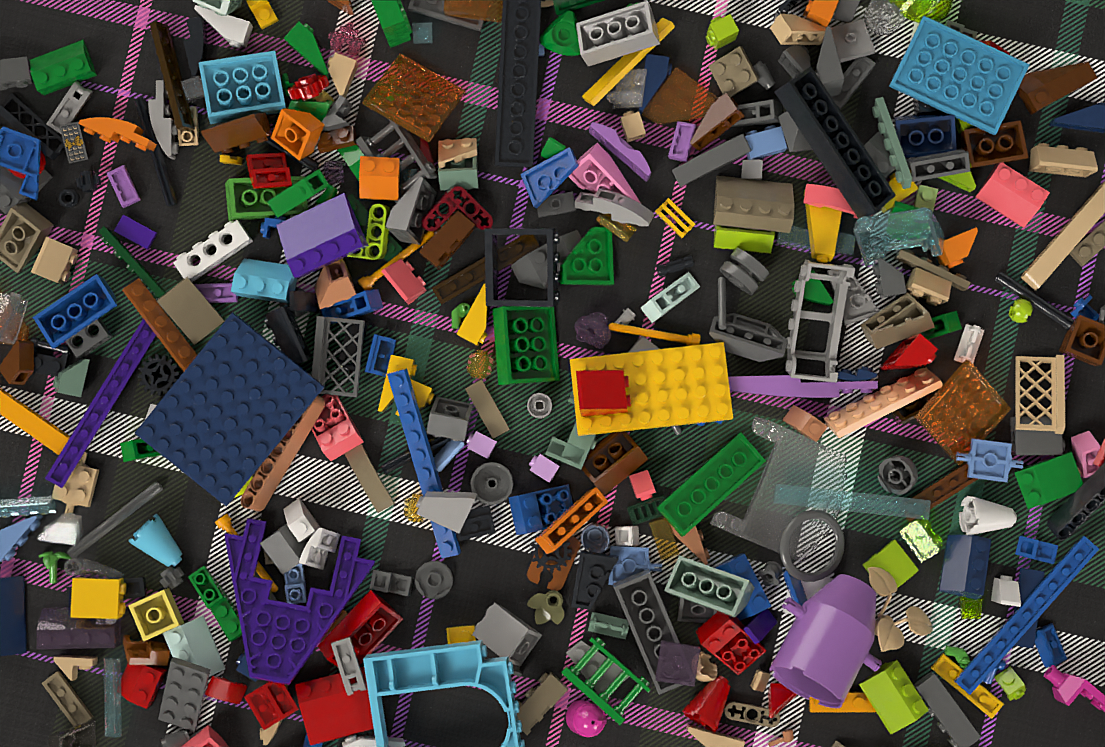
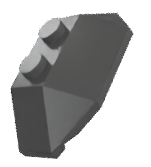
M578 230L559 237L560 243L557 244V252H560V263H557V271H559V265L581 241L582 237ZM547 244L528 253L511 265L519 283L544 290L548 288Z
M736 313L726 314V329L723 330L719 329V318L715 316L709 332L716 343L724 342L726 352L758 362L783 357L787 345V339L782 337L779 331L771 324Z

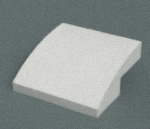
M318 528L307 542L299 563L323 570L328 551L333 553L336 551L340 534Z

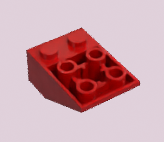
M719 611L696 630L701 645L737 675L742 673L767 651L760 642L754 644L744 631L745 626L737 617H732Z

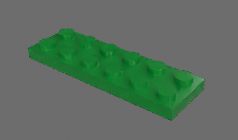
M740 432L656 508L679 535L683 537L765 463L766 460Z

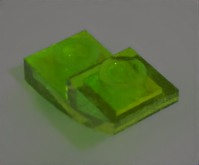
M960 596L961 619H981L982 600L980 598L975 600Z

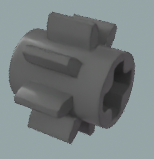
M170 566L160 574L163 579L159 582L164 588L170 587L173 590L183 582L181 577L185 574L180 567L174 569L173 566Z

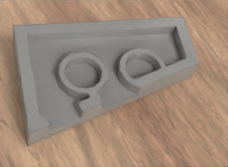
M831 269L827 271V274L838 275L841 270ZM855 276L850 278L851 284L847 289L843 314L844 326L870 318L880 312ZM830 281L835 295L836 282Z

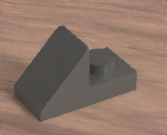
M339 96L322 120V123L325 124L323 127L324 132L351 126L343 119L350 113L353 105L343 96Z

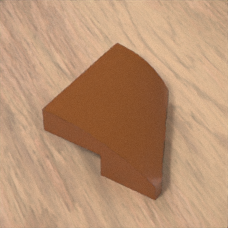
M129 635L123 636L125 655L129 665L168 666L170 650L166 643L150 640L143 641V639L136 642L131 641Z

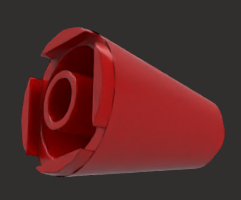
M722 676L709 681L683 709L684 715L696 724L706 726L705 729L716 733L731 688L728 685L729 681Z

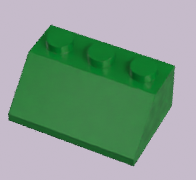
M84 40L30 60L31 76L37 91L42 95L71 86L75 81L81 82L97 76Z

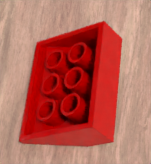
M361 667L363 678L367 685L365 668ZM340 673L295 685L310 745L374 729L368 687L367 690L354 691V694L347 695ZM356 677L350 679L351 684L357 682Z

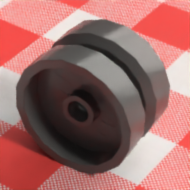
M736 248L730 255L732 262L726 261L719 270L735 286L747 294L753 295L758 289L756 281L763 282L769 275V272L750 254L740 248Z
M495 462L481 465L475 470L471 478V490L477 494L476 499L488 505L500 504L505 501L512 493L514 486L513 476L509 469ZM490 480H494L496 482L495 487L489 486Z

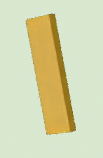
M942 653L931 667L933 671L991 719L1004 705L1003 702L981 684L971 695L954 682L963 669Z

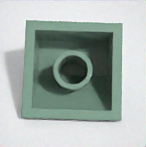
M477 156L466 158L457 163L451 160L445 163L444 168H439L438 163L440 190H449L453 186H459L468 190L478 188Z

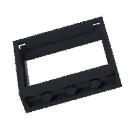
M485 228L486 306L554 307L558 305L561 293L558 290L560 271H557V263H560V252H557V244L560 243L557 228ZM497 235H547L548 300L498 299Z

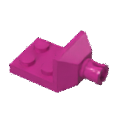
M1054 665L1046 670L1044 677L1053 683V694L1057 701L1069 706L1081 694L1083 697L1092 699L1090 703L1097 709L1105 712V695L1086 679L1074 674L1062 673Z

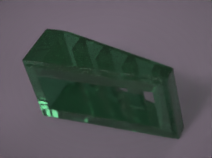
M664 495L627 507L633 526L663 516L656 508V501H659L661 504L665 500ZM651 503L655 511V514L653 515L651 514L650 508L648 506V504ZM642 506H644L648 515L647 517H644L641 509ZM637 508L641 519L637 520L633 509Z

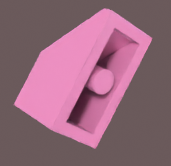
M1090 431L1071 437L1072 451L1083 478L1093 475L1099 469L1093 462L1100 449V445Z

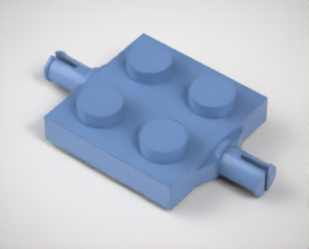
M971 439L969 453L957 452L956 456H963L956 457V460L967 461V477L1007 482L1011 467L1022 469L1023 465L1016 464H1024L1023 461L1012 460V444Z
M610 546V555L619 556V559L609 575V585H613L615 582L647 569L650 571H662L661 568H654L662 567V564L650 563L648 547Z

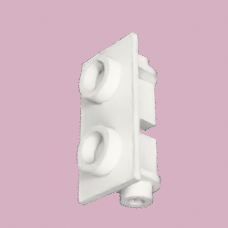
M965 325L954 357L955 361L969 366L973 365L984 333L981 327Z

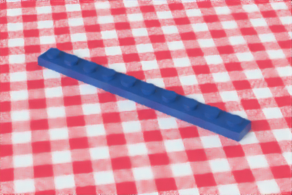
M406 368L388 373L387 376L423 497L427 491L443 492L408 370ZM431 521L441 558L459 555L461 550L456 533Z
M1082 536L954 682L971 695L1096 554L1099 548L1085 536Z

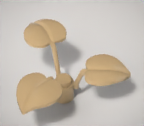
M878 567L868 568L869 580L873 590L880 596H887L880 613L877 614L878 619L875 620V635L878 636L881 652L899 649L904 645L903 633L896 627V625L903 622H908L909 629L917 635L924 636L930 634L933 631L932 624L926 613L919 607H909L906 610L907 618L893 622L889 615H883L892 598L891 593L897 591V584L892 575L884 569Z

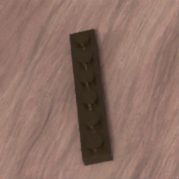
M154 21L150 24L151 34L154 39L156 54L159 58L174 123L177 129L190 132L195 129L170 30L167 24Z
M522 235L497 250L498 272L512 265L528 253L540 248L534 235ZM485 257L432 288L441 305L485 280Z

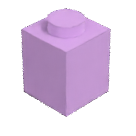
M476 431L475 434H470L466 443L469 444L468 449L489 459L497 441Z
M541 454L538 457L535 455L529 463L531 466L530 471L547 482L551 481L560 467Z

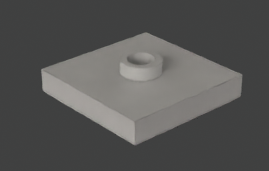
M863 19L831 27L840 63L875 54V48Z

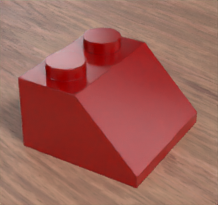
M127 664L116 691L129 702L147 709L152 706L167 670L157 665Z

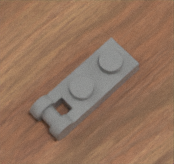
M78 81L73 83L46 124L60 134L59 126L73 123L87 100L93 94L92 90L89 88L85 89ZM76 93L82 95L79 100L74 97Z
M351 637L332 642L331 646L347 695L354 694V691L367 690ZM356 677L357 682L351 684L350 679Z

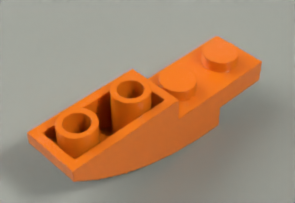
M96 117L82 119L78 123L85 127L83 131L93 136L97 133L100 135V139L108 143L111 140L116 143L122 140L128 144L132 141L136 143L135 147L146 151V149L154 151L157 145L142 136L143 129L127 121Z

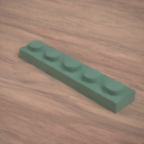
M876 98L872 112L874 118H878L880 134L884 135L885 149L890 152L891 166H895L897 171L895 172L896 180L898 183H901L903 189L910 188L912 176L884 98Z

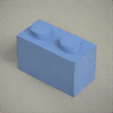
M772 125L764 128L765 131L757 133V130L746 133L745 138L752 150L746 154L748 160H757L786 151L787 145L781 126L776 127Z

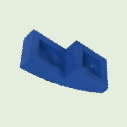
M1019 536L1015 555L1054 564L1058 545Z

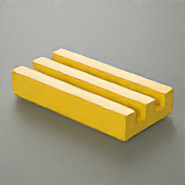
M669 198L655 211L681 238L695 226V223ZM667 205H669L675 212H677V213L689 224V226L687 227V226L667 207ZM661 211L667 212L684 231L681 232Z

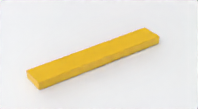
M662 18L656 24L659 41L675 27L671 21ZM655 46L624 55L582 96L583 99L595 106Z

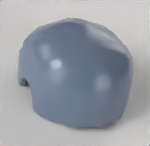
M597 523L589 524L582 531L581 541L583 547L590 552L603 553L610 543L608 530Z

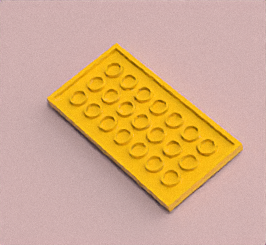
M724 342L570 359L578 436L733 419ZM624 370V376H628L629 387L625 388L626 395H630L631 406L627 407L628 412L581 417L576 371Z

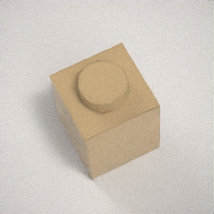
M634 111L624 113V117H621L620 122L626 141L631 142L645 137L646 132L640 113H634Z

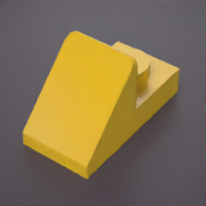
M246 0L262 30L279 21L268 0Z

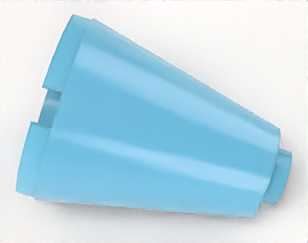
M155 514L153 516L155 520H148L133 534L135 539L130 538L128 541L167 567L170 565L175 567L182 560L180 557L182 552L160 516Z

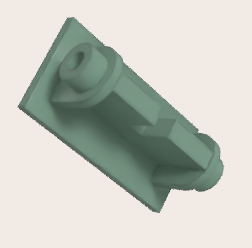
M592 612L588 631L626 639L629 623L627 619Z

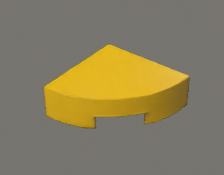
M221 154L220 162L223 164L242 165L243 158Z

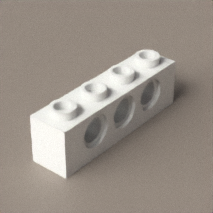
M234 220L229 221L224 225L225 228L223 230L211 233L208 236V240L198 242L192 247L193 250L177 256V260L173 263L182 277L186 278L188 276L193 282L253 242L241 222L238 220L235 222ZM227 235H232V242L230 244L224 243V238ZM216 246V253L209 255V248ZM196 256H199L201 261L197 266H194L192 261Z

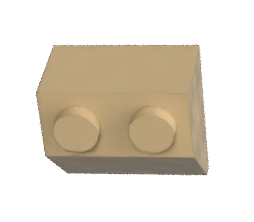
M46 236L31 272L64 285V282H67L70 277L72 264L74 265L78 259V250Z

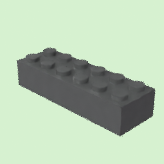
M644 570L613 583L615 592L658 694L660 695L694 681L693 673L650 570Z

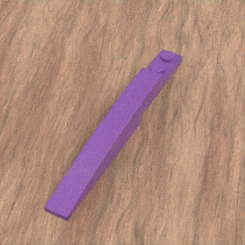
M789 375L728 377L730 391L768 396L840 397L839 390H841V394L853 393V390L860 389L861 393H872V389H878V381L801 383V379L791 378Z

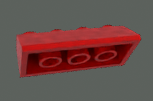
M914 335L904 339L880 366V369H909L921 367L927 363L930 364L936 358L935 352L938 348L923 335Z
M370 590L318 645V648L328 661L338 667L331 643L351 637L360 665L363 662V658L367 654H371L403 618L383 598Z

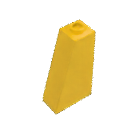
M805 204L811 256L817 259L818 262H831L835 254L842 211L826 206L819 208Z

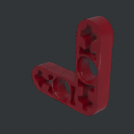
M453 186L424 215L421 223L425 230L435 231L457 208L481 230L491 227L493 219L464 188ZM460 191V197L462 199H466L467 197L468 199L462 203L460 199L453 198V192ZM442 203H446L449 207L446 214H441L439 211V206ZM468 203L475 205V211L471 214L467 213L465 209ZM434 211L438 216L442 217L441 220L439 218H436L433 221V223L435 224L434 227L427 226V219H433L436 216L435 214H433ZM477 214L482 218L487 217V225H480L481 220L478 217L473 219V217Z

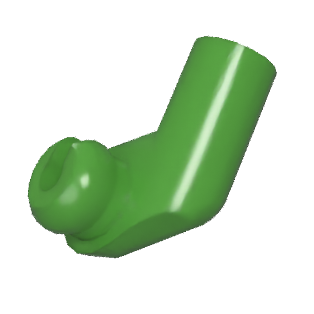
M461 303L453 309L452 329H459L461 327V319L468 314L471 308L468 303Z
M946 645L945 655L954 656L960 667L965 669L970 663V658L963 648Z

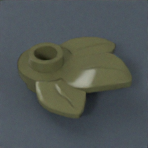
M551 590L546 594L537 593L527 603L529 607L536 609V624H543L551 619L558 625L564 618V610L561 606L563 597L556 590ZM552 596L557 598L556 603L550 602Z

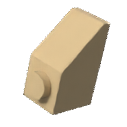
M335 52L334 57H330L327 67L339 95L346 98L359 64L357 60Z

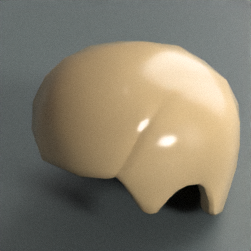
M703 651L693 656L691 670L697 680L713 681L718 674L717 665L709 661L711 655L705 654Z

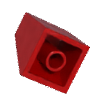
M624 370L576 371L581 417L628 412L627 407L631 406L630 395H626L625 388L629 387L628 376H624Z

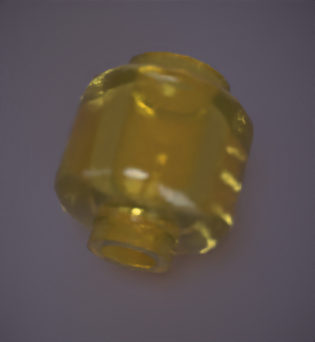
M477 350L476 353L470 354L466 368L467 372L470 373V377L485 379V377L489 376L492 370L493 359L488 355L487 351Z
M412 494V498H407L404 501L403 514L410 522H423V519H426L417 515L419 508L416 507L420 496L423 497L421 494Z

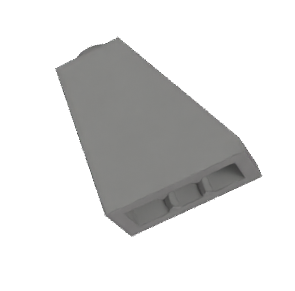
M427 491L424 497L420 496L416 507L419 508L417 515L460 533L477 494L473 492Z

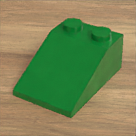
M1072 452L1017 469L1014 472L1028 509L1075 493L1083 485Z

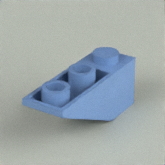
M42 515L32 516L0 530V562L9 561L16 554L15 549L19 545L22 546L29 537L27 535L31 530L35 531L40 526Z

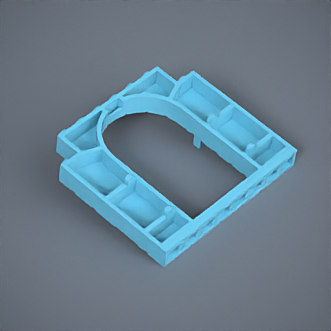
M482 640L367 654L363 661L376 746L389 747L381 696L458 686H474L492 694L502 705L504 712H507L509 724L505 740L500 747H525L524 739L521 740L520 737L522 722L517 717L519 703L515 701L514 693L517 692L516 683L511 678V674L514 673L513 663L509 662L508 656L485 659L487 657V647L483 645Z

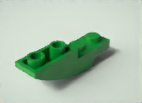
M203 566L188 576L228 640L233 642L240 637L242 631L238 611L210 571Z

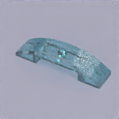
M792 226L790 233L778 232L777 244L811 250L808 229ZM838 233L835 253L853 255L856 235Z

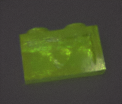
M922 515L899 530V533L921 563L940 552L943 547L941 537L933 532L928 519L923 518Z

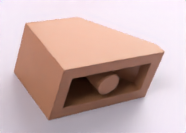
M795 405L790 408L783 418L785 423L812 442H817L828 427L813 415Z

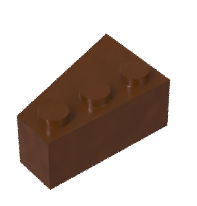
M458 210L448 217L447 222L435 231L434 236L419 251L422 257L439 271L476 228V225Z

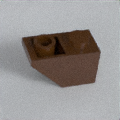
M17 340L0 364V372L9 384L24 385L34 371V343L32 341Z

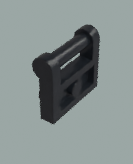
M32 337L31 341L34 343L33 372L58 377L59 372L68 366L71 353L68 344H64L52 349L48 342ZM42 348L61 352L62 357L57 358L38 354V349Z

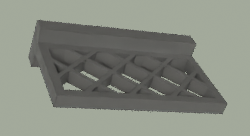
M317 316L312 376L324 386L325 382L331 377L337 385L333 390H325L324 387L320 394L358 397L364 320ZM331 321L338 322L342 327L335 335L330 330ZM353 323L360 324L359 332L353 337L347 328ZM345 330L351 339L343 345L337 336ZM335 339L341 348L332 353L329 350V343ZM353 341L357 345V352L351 356L345 347ZM342 350L349 357L343 364L335 357ZM333 358L339 367L331 373L327 368V362ZM349 361H352L356 366L355 371L351 375L343 367ZM340 369L347 376L341 383L333 376ZM349 379L354 384L353 393L346 392L342 387Z

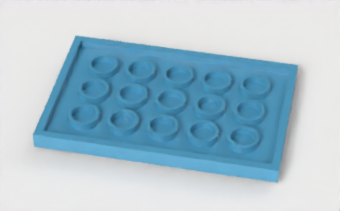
M923 16L889 87L949 115H955L956 118L990 134L996 135L1030 64Z

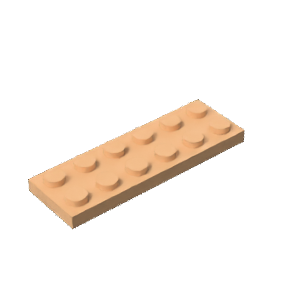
M927 368L918 369L914 374L902 377L896 383L884 386L880 391L868 394L863 399L850 403L839 411L830 413L824 418V421L838 438H841L943 387V384Z

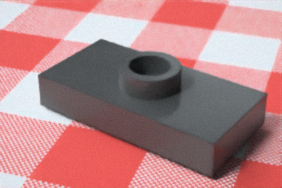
M573 191L549 196L537 208L538 217L576 211Z

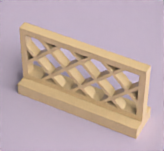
M1056 355V358L1016 356L1015 430L1055 431V434H1063L1065 429L1064 355ZM1020 362H1028L1032 368L1024 372L1020 368ZM1042 363H1051V369L1047 373L1038 366ZM1034 370L1042 375L1036 382L1029 376ZM1024 378L1033 384L1027 390L1020 386V382ZM1044 379L1051 383V387L1047 391L1038 385ZM1035 387L1042 393L1038 399H1034L1029 394ZM1024 396L1033 402L1027 408L1020 403ZM1044 397L1051 401V405L1047 409L1039 403ZM1034 405L1042 411L1038 417L1033 416L1029 412ZM1025 413L1033 420L1030 424H1020V418ZM1046 414L1051 419V425H1043L1039 419Z

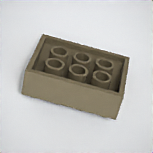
M726 176L716 177L713 225L790 233L794 221L793 184Z

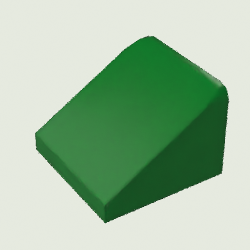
M549 137L541 152V156L549 159L565 150L566 147L552 137Z

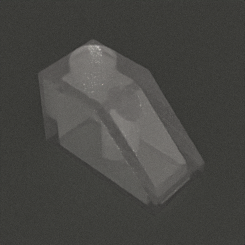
M73 513L60 515L43 528L37 540L76 545L82 537V516Z

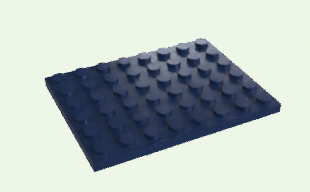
M233 312L149 414L135 434L227 507L325 386Z

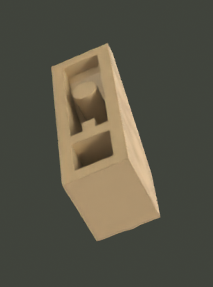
M780 14L770 27L781 45H821L826 31V27L794 14Z
M689 724L686 726L687 731L705 747H744L745 741L741 738L719 732L714 733Z

